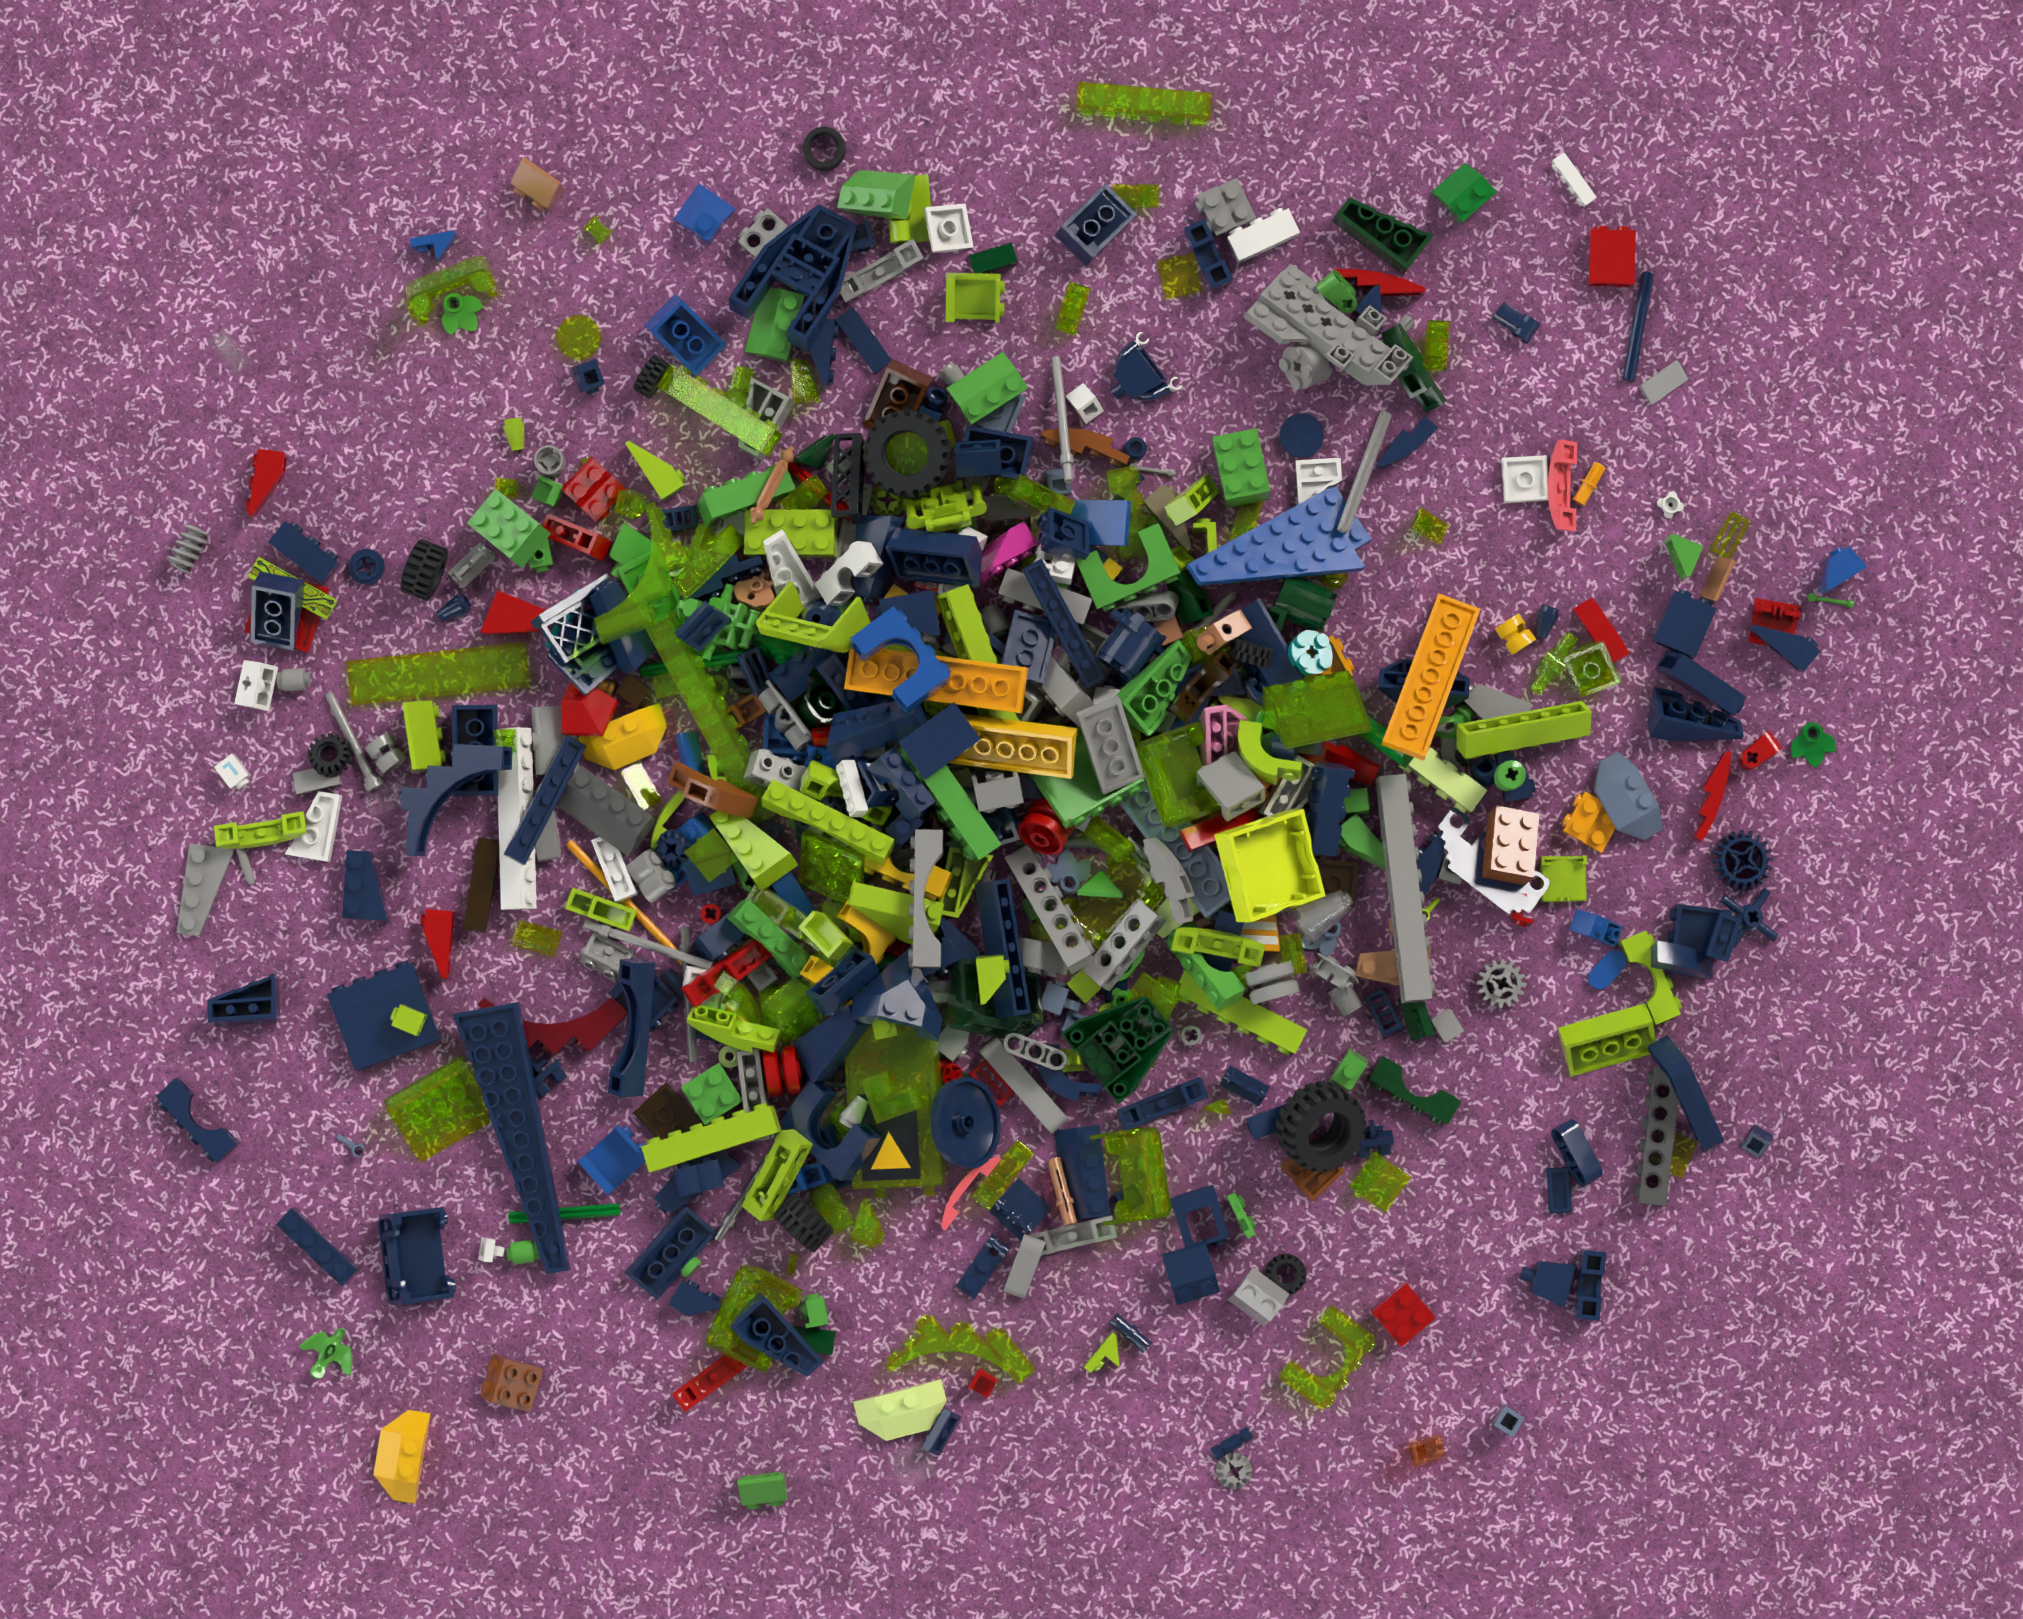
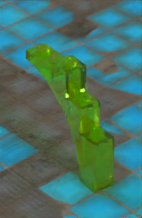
M655 502L647 504L645 510L650 525L652 543L647 568L637 587L623 602L611 611L594 618V626L601 644L652 627L653 619L656 618L652 605L648 606L647 604L669 597L673 584L669 575L665 576V574L687 567L688 559L690 558L689 551L686 545L682 546L680 540L671 543L673 541L672 533L669 528H665L663 523L665 520L664 513L661 507L657 508Z
M926 1313L915 1321L917 1326L914 1329L920 1336L917 1338L914 1335L903 1343L906 1347L902 1351L898 1352L895 1350L886 1357L888 1362L885 1364L888 1370L892 1372L905 1362L922 1355L936 1352H962L991 1361L1006 1371L1018 1384L1036 1371V1367L1002 1326L999 1329L993 1327L985 1334L987 1339L984 1341L967 1320L964 1323L959 1320L950 1328L952 1333L949 1334L933 1314L927 1316Z

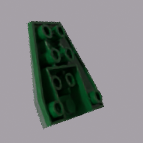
M1144 995L1081 1018L1062 1032L1061 1035L1072 1049L1078 1052L1104 1084L1106 1091L1119 1104L1136 1091L1175 1030L1148 996Z

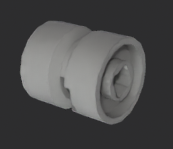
M552 445L542 446L535 453L534 463L541 474L550 478L562 474L566 466V460L557 447Z
M389 732L379 736L365 747L370 757L377 759L376 765L383 775L407 759L403 751L395 747L396 741ZM387 748L388 752L382 755L381 751Z

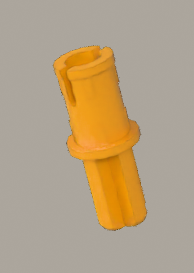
M1598 462L1593 463L1585 479L1581 480L1582 484L1575 497H1573V501L1582 506L1586 505L1593 490H1597L1598 487L1596 485L1606 469L1602 464Z

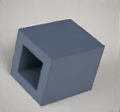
M1502 1404L1491 1424L1514 1437L1525 1417Z

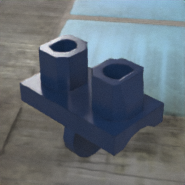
M545 1058L538 1063L534 1059L531 1060L533 1075L537 1072L539 1073L534 1080L537 1095L541 1098L551 1091L544 1082L546 1078L551 1076L559 1084L567 1077L564 1069L561 1067L563 1064L559 1059H556L545 1070L542 1069L548 1063Z
M1373 1119L1368 1120L1369 1126L1366 1127V1130H1363L1365 1137L1364 1141H1361L1359 1144L1361 1147L1356 1152L1359 1158L1370 1156L1369 1147L1377 1146L1379 1155H1390L1392 1144H1394L1392 1130L1383 1131V1125L1374 1126Z

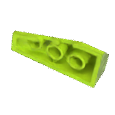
M852 882L848 905L868 919L878 923L881 928L891 932L900 941L913 945V940H909V926H914V917H909L910 903H914V896ZM924 898L926 919L934 934L940 925L944 903Z

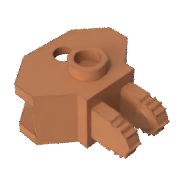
M767 568L764 569L759 577L754 576L750 580L740 581L733 589L739 603H743L750 609H758L757 611L760 612L758 618L776 598L771 573Z

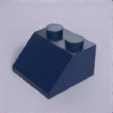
M1205 1241L1162 1254L1177 1305L1220 1292Z

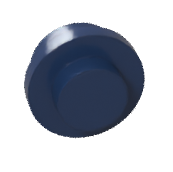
M1131 438L1125 444V454L1129 455L1132 460H1139L1145 456L1147 445L1141 438Z

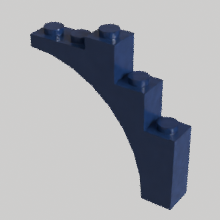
M453 744L451 752L452 767L428 766L425 774L427 788L402 787L399 798L401 810H409L406 820L408 838L405 842L407 856H425L427 839L433 821L442 805L458 788L479 775L493 771L512 770L513 747Z

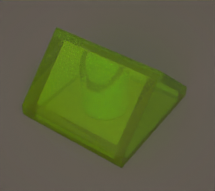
M1589 641L1563 656V660L1581 698L1622 682L1603 641Z

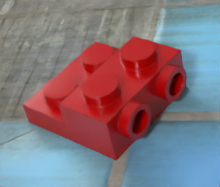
M592 456L561 488L595 522L598 519H605L609 514L608 509L614 503H620L625 497L624 492L627 490Z

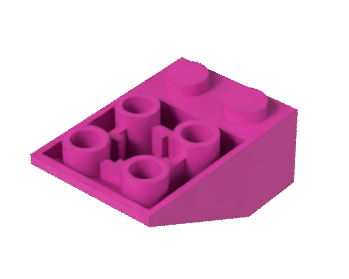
M1025 522L1010 528L984 548L982 552L980 584L991 578L990 575L996 577L1006 570L1005 567L1010 569L1021 563L1019 558L1023 560L1033 554L1031 550L1038 543Z

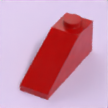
M548 513L542 523V527L550 533L549 539L602 562L612 541L598 533Z
M426 909L425 913L421 914L420 926L424 927V934L441 977L449 979L455 911Z

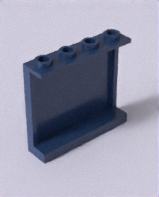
M408 960L395 964L396 969L387 971V968L374 972L375 977L367 980L365 976L353 980V985L345 987L342 984L331 988L332 993L327 994L355 1071L442 1040L441 1033L437 1029L418 978L415 963L409 964ZM400 1004H403L428 1015L419 1036L391 1025L393 1020H390V1017L395 1007L399 1008Z

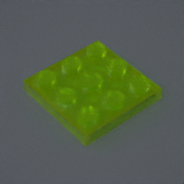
M806 829L802 833L799 884L845 904L850 896L852 882L863 884L865 855Z

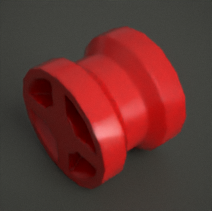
M943 1058L935 1065V1075L944 1083L955 1078H962V1068L949 1058Z

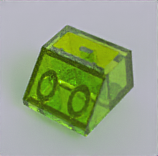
M796 977L792 978L762 1003L764 1018L771 1028L781 1030L780 1040L785 1046L792 1040L797 1039L804 1030L814 1025L819 1019L817 1008L805 994L809 987Z

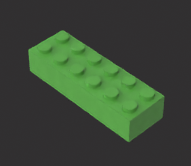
M902 747L897 749L936 801L932 804L936 810L934 812L936 818L941 824L945 823L949 828L947 831L948 835L954 842L958 841L962 849L960 851L967 861L976 862L1002 845L947 765H944L931 776L924 779Z

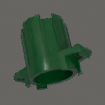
M1302 577L1282 578L1285 581L1275 605L1269 611L1271 618L1277 620L1275 625L1279 632L1283 629L1284 620H1287L1309 630L1322 633L1325 628L1322 626H1325L1327 619H1329L1336 602L1334 600L1338 595L1333 593L1332 590L1302 579Z

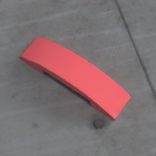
M1558 440L1549 467V508L1557 530L1575 532L1576 509L1570 508L1571 465H1577V442Z
M999 1156L990 1158L984 1165L972 1169L960 1181L946 1205L942 1219L943 1230H946L959 1214V1211L953 1208L956 1201L979 1172L988 1177L1001 1160Z

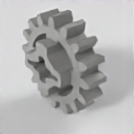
M1501 959L1499 965H1497L1496 961L1493 960L1491 961L1492 967L1484 965L1483 967L1486 972H1479L1478 974L1482 977V980L1476 981V984L1482 985L1478 993L1485 994L1482 999L1483 1001L1491 1000L1490 1006L1497 1002L1499 1008L1503 1007V1003L1511 1007V1000L1519 1002L1517 995H1524V992L1520 989L1526 986V983L1521 982L1525 974H1518L1520 967L1513 968V961L1505 965L1504 959ZM1503 968L1501 974L1497 976L1490 974L1495 969ZM1511 973L1516 979V985L1511 982ZM1505 978L1504 983L1509 987L1498 989L1499 985L1494 980ZM1487 982L1491 983L1493 988L1492 994L1487 989ZM1504 992L1512 993L1508 998L1499 999Z

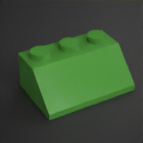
M858 170L842 185L837 208L853 215L907 219L915 175Z
M770 288L756 309L745 352L788 363L793 344L787 341V329L804 305L805 295L783 289Z
M1002 352L946 389L969 425L972 426L1025 392L1028 386L1014 365Z

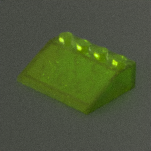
M1348 670L1263 688L1262 710L1285 749L1371 731V725L1356 682Z
M463 1055L458 1056L383 1100L387 1113L420 1163L491 1122L479 1083L477 1084L475 1074Z

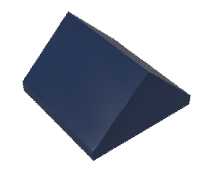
M727 850L683 862L693 896L731 886L737 882Z

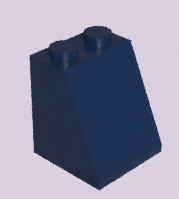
M933 590L879 599L880 605L876 606L877 618L894 606L897 611L901 610L906 615L907 623L910 627H915L922 636L941 639Z

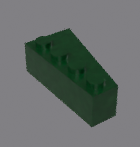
M1350 197L1332 220L1333 223L1402 276L1434 236L1429 232L1417 229L1409 223L1405 224L1398 221L1389 214L1380 213L1375 208Z

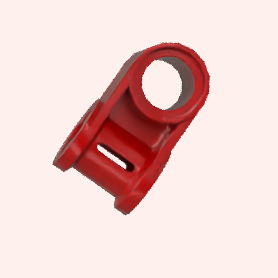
M1768 730L1740 754L1739 764L1743 769L1752 770L1766 759L1771 758L1783 747ZM1753 754L1755 757L1753 762L1748 763L1746 759Z

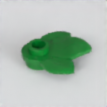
M1815 722L1805 724L1801 729V735L1794 738L1791 744L1792 757L1798 758L1804 755L1807 762L1813 767H1818L1821 764L1825 752L1836 751L1834 738L1824 733L1823 728ZM1810 729H1813L1816 732V736L1814 738L1808 736V731Z

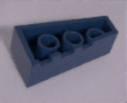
M1315 761V767L1311 770V780L1313 782L1312 789L1308 792L1309 812L1306 813L1305 817L1311 836L1312 852L1315 855H1337L1342 827L1339 825V822L1346 815L1344 799L1350 797L1351 787H1348L1349 778H1354L1355 770L1341 763Z

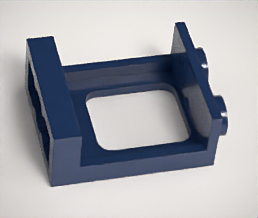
M1213 1184L1169 1198L1185 1247L1204 1241L1206 1244L1212 1243L1213 1246L1226 1243L1225 1238L1230 1236ZM1208 1206L1212 1210L1218 1235L1207 1240L1194 1242L1185 1215L1187 1212Z

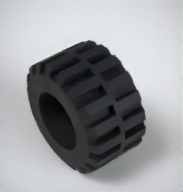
M420 539L414 545L406 562L401 578V591L428 601L436 592L448 560V549Z
M792 1194L774 1213L775 1219L811 1252H816L834 1233L831 1225L796 1194Z

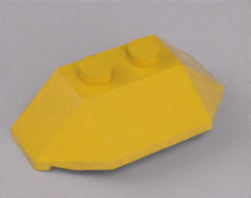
M660 703L609 722L603 736H580L577 738V741L586 745L583 752L586 760L615 771L655 754L667 729L668 722Z
M407 1410L381 1429L373 1475L393 1500L416 1504L431 1413Z

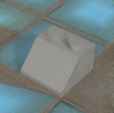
M1252 1267L1227 1300L1264 1327L1282 1308L1289 1293Z

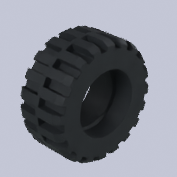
M902 410L889 413L875 423V426L867 434V441H864L865 455H863V460L866 461L867 473L872 476V481L876 485L882 487V490L896 496L910 497L932 490L945 478L944 475L950 467L949 462L952 459L950 438H947L944 427H941L935 418L928 416L924 412ZM913 432L922 437L927 444L928 460L925 466L915 474H901L895 471L888 462V444L899 433Z
M1317 1081L1315 1085L1309 1083L1304 1085L1305 1088L1303 1089L1298 1088L1294 1091L1295 1094L1292 1097L1289 1096L1286 1099V1105L1281 1107L1279 1111L1281 1116L1277 1118L1276 1127L1279 1129L1276 1130V1137L1279 1140L1280 1147L1297 1164L1306 1170L1319 1173L1322 1170L1324 1172L1332 1171L1333 1167L1337 1169L1343 1166V1162H1349L1353 1158V1153L1355 1151L1358 1152L1361 1147L1359 1145L1360 1142L1364 1141L1365 1133L1363 1130H1366L1367 1121L1364 1120L1366 1115L1361 1108V1104L1342 1087L1332 1082ZM1334 1112L1333 1122L1329 1130L1319 1139L1309 1141V1132L1316 1120L1327 1113Z

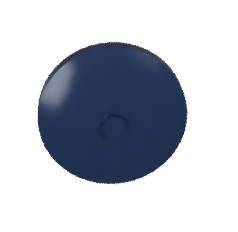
M955 1078L945 1083L936 1094L931 1109V1132L934 1143L941 1156L954 1167L961 1169L980 1167L993 1156L1000 1139L1001 1120L995 1098L982 1082L974 1078Z

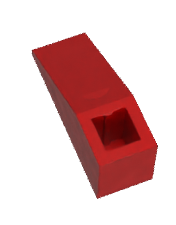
M258 448L257 454L253 455L252 467H255L254 476H250L249 489H252L251 498H247L245 508L250 517H256L285 477L288 456L285 452Z

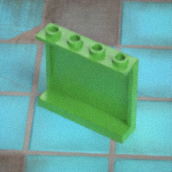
M1078 726L1075 727L1078 730L1072 779L1029 774L1066 829L1073 825L1074 827L1080 826L1091 815L1093 817L1100 815L1105 810L1104 808L1109 805L1111 807L1118 805L1122 802V798L1127 795L1130 797L1136 795L1141 791L1140 787L1144 782V778L1103 795L1095 776L1081 728Z

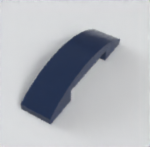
M1200 1076L1116 1111L1124 1131H1127L1209 1098Z

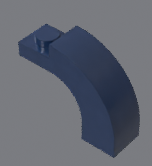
M1046 1044L1054 1048L1060 1049V1045L1058 1044ZM1037 1045L1036 1058H1039L1042 1054V1049ZM1059 1053L1051 1057V1063L1057 1067L1060 1066ZM1037 1064L1046 1084L1057 1094L1065 1098L1079 1101V1092H1084L1083 1096L1097 1097V1093H1102L1103 1084L1075 1082L1067 1078L1062 1070H1053Z

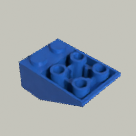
M704 812L692 817L677 829L686 835L691 845V853L686 861L730 848ZM678 843L670 845L671 847L668 852L675 851ZM662 860L664 867L673 874L677 886L671 890L673 891L688 880L683 863L677 866L668 865L665 860Z

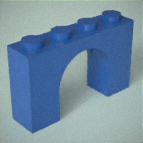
M893 606L850 638V646L863 662L882 648L893 644L903 645L914 652L919 663L917 671L896 687L892 694L894 700L907 714L949 683L951 671L944 662L940 663L935 657L936 652L929 644L927 646L921 640L920 632L915 627H910L907 623L906 615L901 610L897 611Z

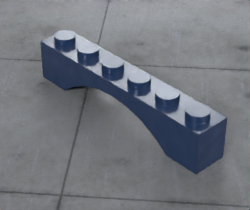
M643 958L620 959L618 982L627 1000L629 1025L623 1049L610 1070L608 1093L621 1098L643 1096L655 962Z

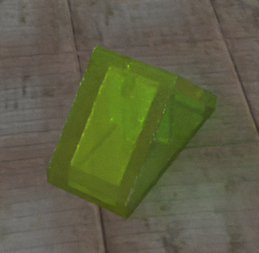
M1419 508L1408 532L1441 545L1449 524L1425 509Z

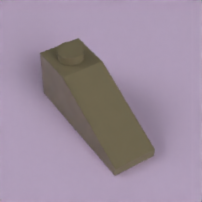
M1163 483L1143 501V504L1178 544L1189 553L1192 548L1185 522L1176 526L1168 518L1164 508L1178 493L1171 485L1167 487Z

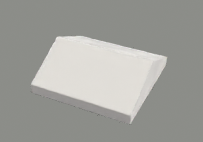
M966 204L924 208L932 252L948 253L974 247Z

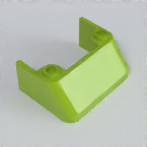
M791 581L788 582L756 621L758 630L763 635L842 653L848 652L852 648L850 646V638L871 623L861 597L855 598L832 627L797 619V616L804 607L795 585Z

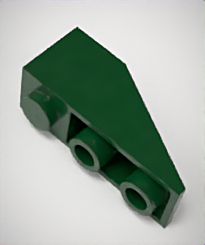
M1186 570L1181 571V574L1177 575L1178 580L1167 584L1168 590L1174 592L1179 598L1176 617L1179 620L1180 626L1192 624L1214 615L1207 593Z

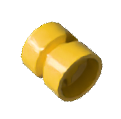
M1519 613L1495 628L1499 637L1506 640L1505 646L1511 655L1536 640L1530 629L1524 628L1526 623Z

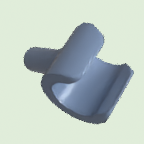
M338 1134L336 1137L352 1149L353 1155L357 1158L361 1156L355 1153L356 1147H362L366 1150L363 1144H355L341 1134Z

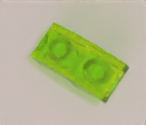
M1112 185V190L1130 208L1159 207V185Z
M830 1182L811 1193L817 1208L824 1219L831 1225L836 1235L855 1224V1219L843 1205L841 1196Z

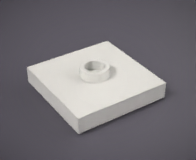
M1547 455L1501 458L1504 503L1548 501Z

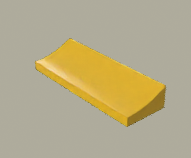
M963 714L981 740L949 763L1072 779L1078 728Z

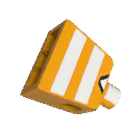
M1270 915L1253 922H1244L1240 936L1264 944V951L1280 952L1276 915Z

